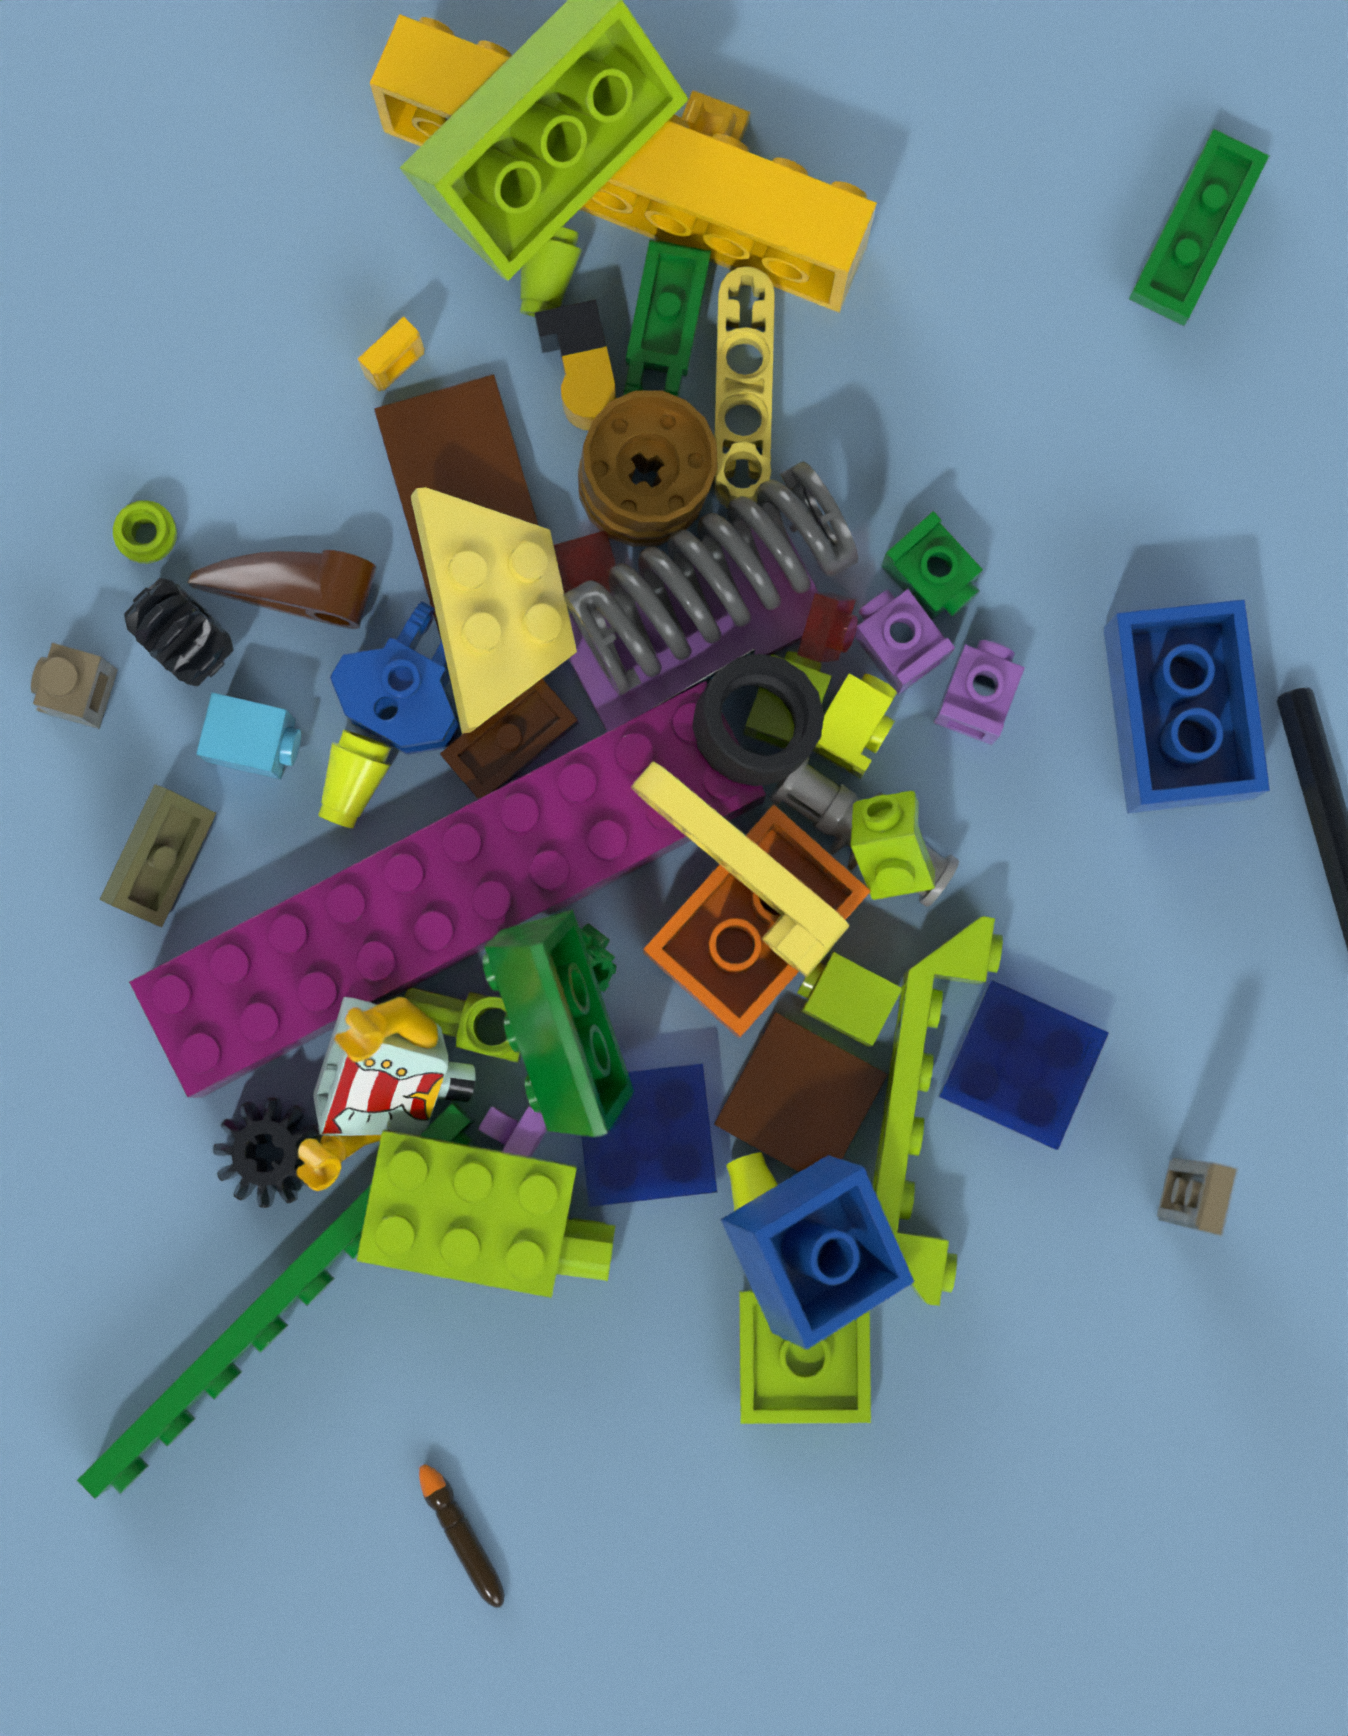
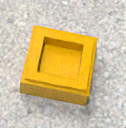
M403 316L357 359L364 376L380 392L381 390L385 391L424 355L425 349L419 331Z

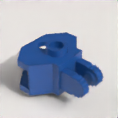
M423 601L420 604L418 603L397 640L390 637L384 648L342 655L330 676L344 714L350 719L351 723L406 755L446 749L460 727L445 691L450 681L442 639L431 660L414 651L422 636L428 631L433 621V613L435 612L434 607ZM391 706L398 707V711L392 719H381V714L386 708Z

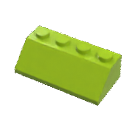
M567 0L399 169L436 216L503 279L509 281L689 99L623 0Z

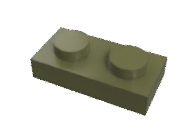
M154 784L99 900L162 928L216 816V812L167 788Z

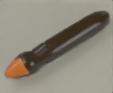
M427 1464L420 1466L419 1481L423 1497L427 1505L436 1511L435 1514L439 1523L444 1528V1533L472 1584L488 1605L494 1608H501L505 1597L503 1585L470 1523L464 1517L465 1514L457 1502L454 1501L453 1490L449 1482L435 1468Z

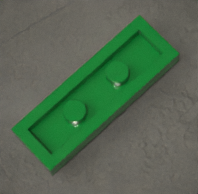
M1213 129L1128 298L1129 300L1185 326L1260 177L1269 155Z

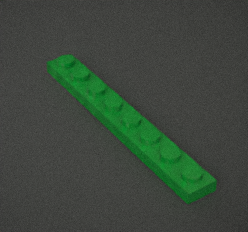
M451 1103L420 1136L469 1145L472 1139L465 1131L475 1121L457 1103ZM371 1185L77 1479L78 1483L94 1499L111 1487L119 1494L123 1493L149 1467L141 1457L158 1440L168 1447L194 1422L196 1418L188 1409L205 1392L215 1400L236 1380L242 1371L234 1363L252 1345L260 1353L263 1352L288 1327V1324L281 1316L298 1299L308 1306L333 1282L335 1278L327 1270L344 1252L353 1260L358 1256Z

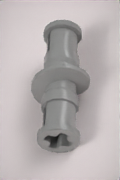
M808 757L796 771L778 782L769 800L776 805L783 801L814 822L813 826L826 835L836 837L830 846V853L834 855L846 845L851 848L853 804L859 799L855 792L843 784L837 785L808 765ZM880 792V793L874 795L873 797L878 796V795H885V794H883V793ZM926 845L935 869V889L916 893L920 895L919 902L928 907L948 885L959 865V859L953 855L944 858ZM851 849L847 868L852 871L858 863Z

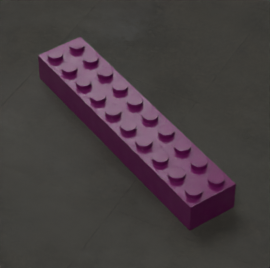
M706 681L129 981L187 1098H202L334 1029L344 997L380 1005L409 988L485 950L484 946L500 930L545 918L690 842L691 840L649 806L631 788L651 762H655L667 770L728 822L763 804L766 793L761 785L751 786L732 782L712 769L697 747L692 724L695 705L707 687ZM721 713L725 730L733 741L739 745L725 716Z

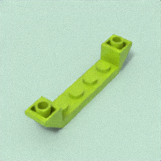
M985 916L969 924L903 973L901 984L903 989L899 998L872 1187L913 1277L914 1283L910 1286L924 1303L940 1306L942 1291L951 1293L953 1290L957 1269V1254L947 1253L948 1240L937 1236L898 1231L899 1219L910 1220L914 1202L915 1182L905 1180L908 1155L919 1156L923 1140L924 1118L914 1116L917 1093L918 1091L928 1092L932 1078L934 1055L925 1053L924 1045L927 1027H938L943 1001V990L933 989L934 978L979 985L986 982L987 972H998L1002 955L1003 935L993 934L995 918Z

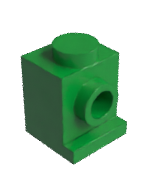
M934 511L888 550L881 564V567L904 592L907 589L911 592L931 620L944 609L951 616H954L980 592L974 582L977 581L983 571L978 563L941 524L942 520ZM935 557L941 558L950 568V572L944 577H936L929 572L927 562Z

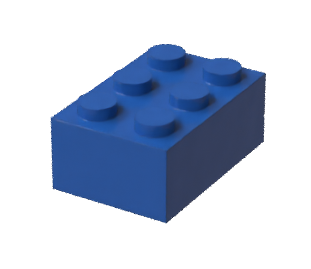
M1245 599L1116 613L1103 627L1127 814L1247 801L1270 791Z

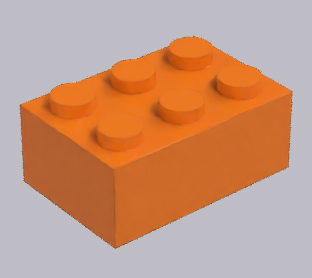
M774 804L746 834V837L832 907L845 920L871 892ZM720 864L643 949L644 955L738 1039L799 972L778 956L762 940L763 936L781 915Z

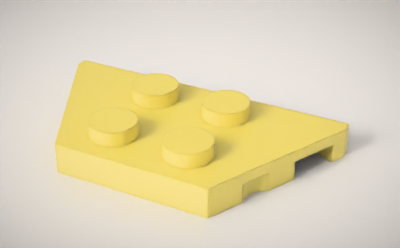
M427 487L416 488L411 495V501L462 734L470 733L577 652L567 604L563 596L564 590L550 529Z

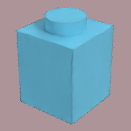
M211 693L196 755L210 764L281 780L284 765L293 766L296 761L301 742V730L294 728L296 719L286 709Z

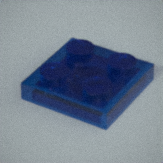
M989 980L937 1097L1048 1148L1058 1150L1109 1032L994 980Z
M703 1063L628 1072L634 1093L608 1133L596 1137L581 1135L589 1207L717 1193Z

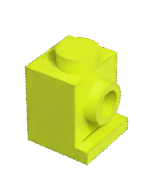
M849 673L824 714L821 738L813 752L861 779L872 761L861 753L864 748H867L876 754L895 722L884 714L896 696V690L886 682L865 673L860 680Z

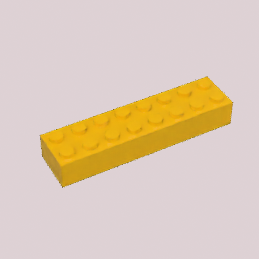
M399 14L370 81V87L383 131L421 147L512 54L502 46L490 41L481 40L478 44H474L456 37L448 26L435 19L421 17L419 21ZM674 114L579 210L657 241L710 250V262L730 270L746 266L757 268L769 277L773 287L840 313L866 250L877 203L867 199L864 191L850 183L834 181L832 184H828L808 176L807 170L792 160L778 157L770 161L750 153L744 143L731 136L716 134L712 138L690 129L689 124L685 120Z

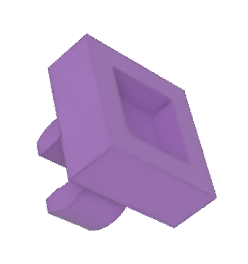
M491 1106L478 1128L490 1137L505 1144L502 1152L532 1157L547 1131L541 1112L536 1113L531 1106H528L520 1121Z

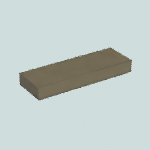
M1173 1158L1172 1161H1169L1157 1212L1158 1220L1222 1236L1237 1168L1213 1162Z

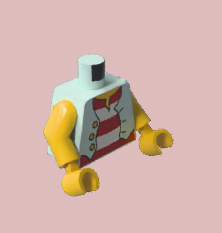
M344 997L313 1093L320 1135L324 1136L321 1137L320 1142L310 1138L300 1144L298 1157L306 1164L298 1167L296 1175L312 1190H325L339 1176L341 1162L363 1146L380 1141L384 1129L407 1134H420L428 1127L437 1099L461 1102L470 1101L475 1087L474 1065L450 1062L441 1027L408 999L397 997L376 1005L359 999Z

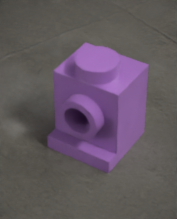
M908 589L896 598L889 590H886L858 611L864 621L856 627L853 636L891 687L896 690L897 695L946 661L955 649L948 637L944 638ZM896 623L907 624L913 632V639L907 643L896 642L891 637L890 627Z
M980 640L977 648L965 645L959 653L933 723L992 745L1001 735L1006 716L1025 669L1023 666L1012 663L1015 653L1003 645L987 640ZM978 675L992 679L995 684L994 693L989 696L978 694L974 690L973 679Z

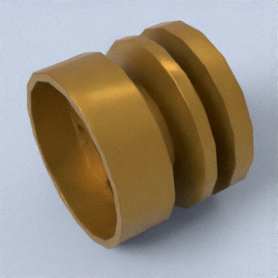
M661 390L633 391L610 401L592 420L583 444L578 468L579 499L589 520L608 538L632 547L659 546L668 542L672 533L678 530H687L698 518L718 469L717 442L706 418L687 400ZM635 468L642 474L649 473L652 470L657 474L652 488L646 481L639 482L636 485L632 482Z

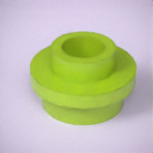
M141 500L130 503L118 513L113 524V539L118 550L129 560L140 564H151L165 558L173 549L177 539V527L174 518L165 507L153 501ZM142 525H155L156 536L152 541L148 543L137 542L136 533Z

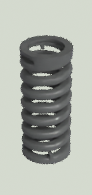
M802 461L780 473L785 484L772 479L760 484L757 491V503L745 496L731 500L727 509L728 521L716 513H709L701 517L697 527L698 538L686 530H678L672 533L668 540L669 556L657 547L645 548L640 552L638 558L639 573L625 563L611 567L608 576L611 593L603 585L590 580L563 594L567 607L582 637L618 695L621 696L642 682L634 668L625 671L613 641L617 640L615 632L646 676L655 677L662 670V665L646 632L636 603L654 625L676 659L685 660L692 653L664 583L685 609L705 642L713 644L720 640L721 630L707 604L693 565L718 596L734 624L738 627H744L750 623L751 614L731 575L722 546L742 570L763 607L767 610H774L779 607L781 597L764 567L751 528L770 550L791 588L797 593H804L809 590L811 586L810 578L793 550L780 510L793 524L789 526L791 532L798 530L825 575L834 576L858 562L856 545L846 521L827 487L809 464ZM818 504L820 505V507H821L822 510L824 511V513H825L824 515L822 514V512H821V510H820ZM605 619H606V620L609 622V624L611 625L609 628H607Z

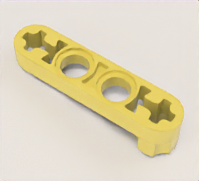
M748 266L736 268L729 272L722 280L718 293L714 437L717 442L718 469L713 479V487L718 501L727 509L730 501L740 496H745L757 503V491L760 484L770 480L775 293L773 283L769 277L761 270ZM740 286H751L753 296L763 298V300H757L753 303L751 328H739V301L729 299V297L739 295ZM726 326H731L736 329L727 331ZM764 327L765 332L756 330V328ZM740 344L754 346L762 355V365L752 374L743 375L736 373L727 363V354L733 347ZM737 405L751 406L760 415L761 425L751 435H736L729 430L725 423L726 414ZM723 447L729 448L726 454L723 453ZM756 448H761V455L759 454ZM736 460H748V476L751 479H757L756 484L742 489L734 487V485L728 482L727 479L734 477Z
M651 762L631 786L633 791L649 806L781 915L763 936L762 940L790 966L808 977L849 928L846 920L657 763Z

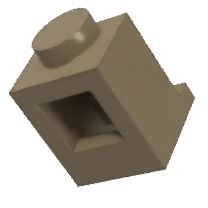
M52 643L48 657H41L38 660L32 674L31 692L36 694L33 704L37 706V711L100 729L118 669L101 656Z

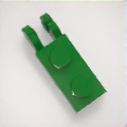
M649 240L626 354V365L629 368L623 396L633 391H643L644 369L667 373L663 391L679 397L682 377H687L710 264V250Z

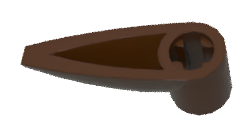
M324 550L322 553L296 551L260 552L229 558L194 570L187 583L192 588L255 606L338 627L358 629L362 622L377 566L362 557L337 550Z

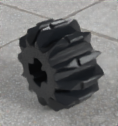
M159 578L149 588L145 587L132 600L134 602L133 605L124 613L127 630L136 638V641L166 671H170L179 681H183L188 685L199 686L208 676L212 678L225 665L223 661L234 651L230 635L221 627V624L192 595H189L179 584H175L172 580Z
M269 1097L264 1105L263 1117L253 1102H245L241 1105V1114L246 1127L231 1118L224 1119L221 1128L227 1134L234 1137L235 1140L233 1144H214L213 1153L218 1156L232 1155L233 1164L222 1167L217 1172V1176L221 1181L232 1179L238 1175L242 1177L233 1194L236 1199L245 1200L257 1186L258 1206L268 1208L273 1204L276 1188L286 1203L289 1204L298 1200V1191L292 1178L308 1186L296 1175L298 1167L304 1164L298 1157V1149L304 1140L316 1138L320 1131L318 1124L308 1125L301 1130L296 1128L304 1116L305 1109L302 1106L293 1105L281 1120L282 1105L280 1098ZM267 1134L272 1135L273 1145L283 1148L284 1151L282 1160L271 1163L274 1170L267 1169L266 1159L256 1157L257 1144H266L268 1142L265 1138Z

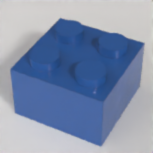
M827 1155L720 1219L771 1332L806 1350L914 1283L865 1168Z

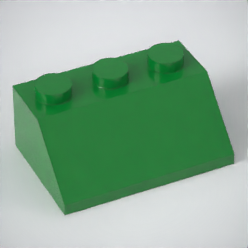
M569 910L500 930L484 946L486 953L483 956V968L489 986L493 991H499L507 1012L504 1018V1028L508 1043L512 1050L520 1052L528 1073L525 1078V1089L530 1106L536 1113L541 1112L549 1132L591 1137L607 1134L633 1095L634 1089L574 911Z

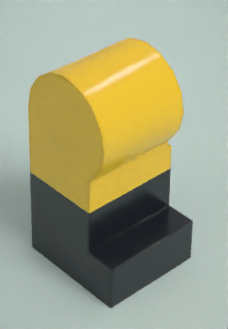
M596 299L534 313L542 353L556 350L560 352L565 374L561 384L563 411L569 422L585 431L589 430L592 420L610 401L616 399L615 381Z

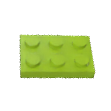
M384 1129L381 1134L357 1262L552 1298L577 1166Z

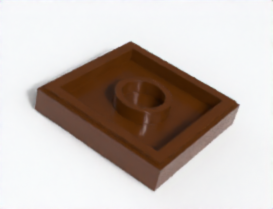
M775 1012L714 1125L800 1172L827 1155L839 1159L843 1158L888 1074Z

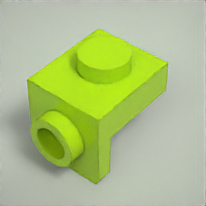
M914 791L878 795L873 798L858 800L853 804L851 848L866 886L871 890L870 896L872 900L935 889V869L918 826L919 802Z

